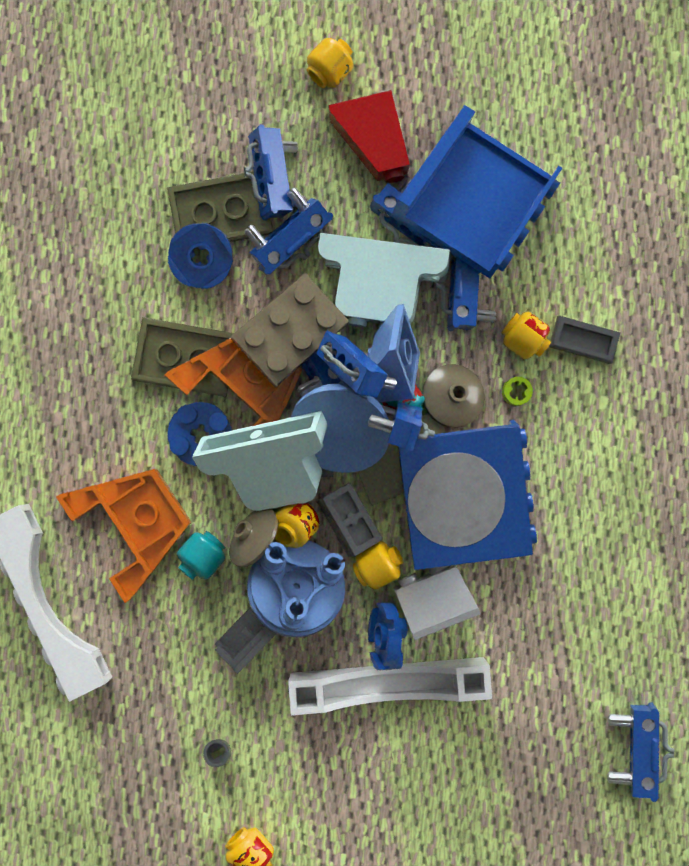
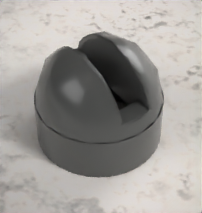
M215 739L207 743L203 751L205 762L211 767L225 765L231 757L230 745L222 739ZM224 747L226 752L213 759L211 753Z

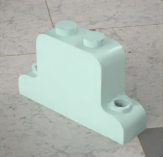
M320 233L318 244L319 253L325 259V266L340 269L335 305L349 320L348 325L367 327V322L380 324V327L394 308L400 304H404L411 324L416 315L421 282H439V279L448 273L451 259L450 250L326 233Z
M322 411L201 437L192 458L198 469L207 475L225 474L229 476L242 502L251 510H273L287 505L304 504L315 498L321 479L322 469L315 454L324 446L323 439L327 429V421Z

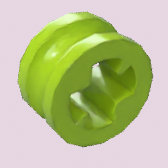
M523 377L509 379L502 388L504 400L512 406H520L527 403L533 394L531 383ZM512 383H517L516 386L521 384L524 386L525 390L522 392V400H518V396L514 397V399L510 396L509 393L513 390Z

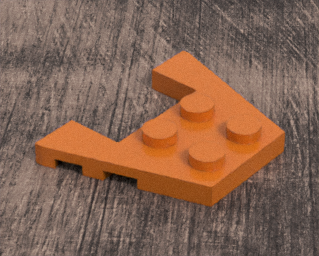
M230 338L169 370L164 376L187 396L205 375L211 372L259 416L252 425L255 426L280 419L302 369L300 367L275 388Z
M157 469L56 496L71 521H76L102 504L137 558L135 562L109 578L124 603L134 597L192 523Z

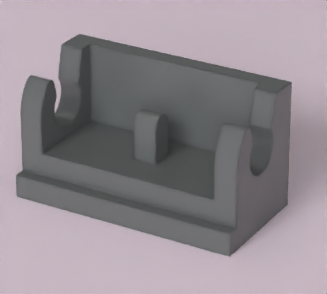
M351 483L340 487L317 501L348 557L356 556L383 540Z
M250 607L215 643L217 646L215 651L238 674L276 633L265 627L257 619Z

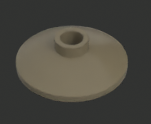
M447 364L435 369L427 377L422 391L425 397L424 406L429 415L436 422L447 427L456 428L470 424L480 415L484 406V389L479 378L468 368L457 364ZM454 388H458L461 391V398L454 396Z
M272 509L253 511L237 524L229 548V556L233 564L238 567H248L265 554L266 548L269 549V544L273 542L278 528V519Z

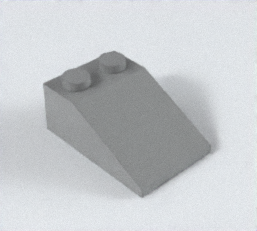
M455 565L428 568L430 573L417 577L416 573L404 576L398 580L399 585L394 587L414 640L481 614Z

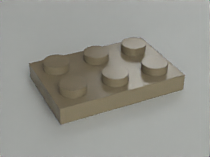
M304 273L231 336V340L276 388L317 352L326 331L337 334L348 325L349 320L310 277Z

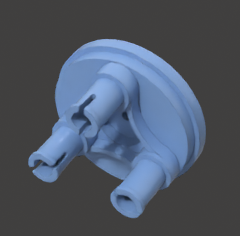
M340 381L338 384H327L313 389L305 394L295 405L291 417L322 411L327 421V429L323 439L324 446L315 454L321 468L340 473L357 472L371 467L385 454L389 445V433L368 426V420L371 415L388 419L383 407L374 397L359 395L347 383Z
M308 541L300 548L285 547L279 542L269 544V549H265V554L252 565L247 581L248 601L257 619L269 630L287 637H305L323 630L337 616L344 601L345 580L343 570L345 562L341 563L343 557L337 553H330L324 547L312 541Z

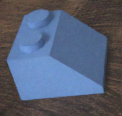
M404 304L397 305L374 334L372 348L368 349V357L384 370L388 377L395 378L397 384L393 385L395 386L393 390L381 389L378 397L375 398L378 402L408 400L414 397L420 351Z

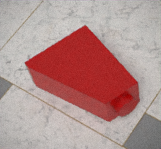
M391 90L328 105L330 123L377 181L385 180L386 183H395L404 179V175L408 174L410 163Z

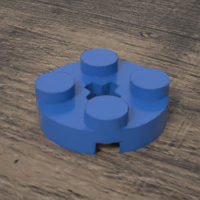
M193 223L180 229L171 239L168 250V264L173 275L182 284L189 287L208 289L218 285L226 278L233 263V250L229 239L220 229L208 223ZM194 248L206 249L209 252L206 257L208 260L207 264L204 265L201 261L197 263L193 261L192 258L195 256Z
M194 402L181 406L178 412L173 415L168 426V441L171 451L181 461L193 466H197L192 456L199 444L195 443L196 437L192 436L193 429H198L199 425L202 424L205 426L204 431L208 432L209 436L233 430L225 413L217 406L206 402Z
M377 603L376 605L379 608L372 609L368 624V642H374L375 652H369L372 664L376 670L401 669L403 665L401 645L402 638L407 636V621L405 618H399L395 604Z

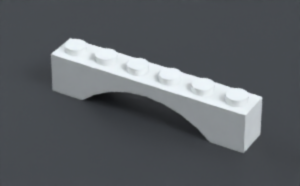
M18 505L0 514V569L6 577L10 578L15 588L13 590L14 598L21 607H24L29 617L27 620L28 627L33 635L38 636L43 646V658L48 665H52L57 675V687L63 695L67 696L70 702L106 684L112 678V675L99 648L83 641L69 631L57 618L49 605L41 585L39 573V548L43 532L30 505Z
M484 657L405 663L401 669L376 670L374 666L295 672L290 673L288 681L291 716L326 713L354 705L393 700L428 699L463 702L492 699L490 665Z

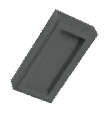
M559 315L556 318L549 347L612 364L621 332Z

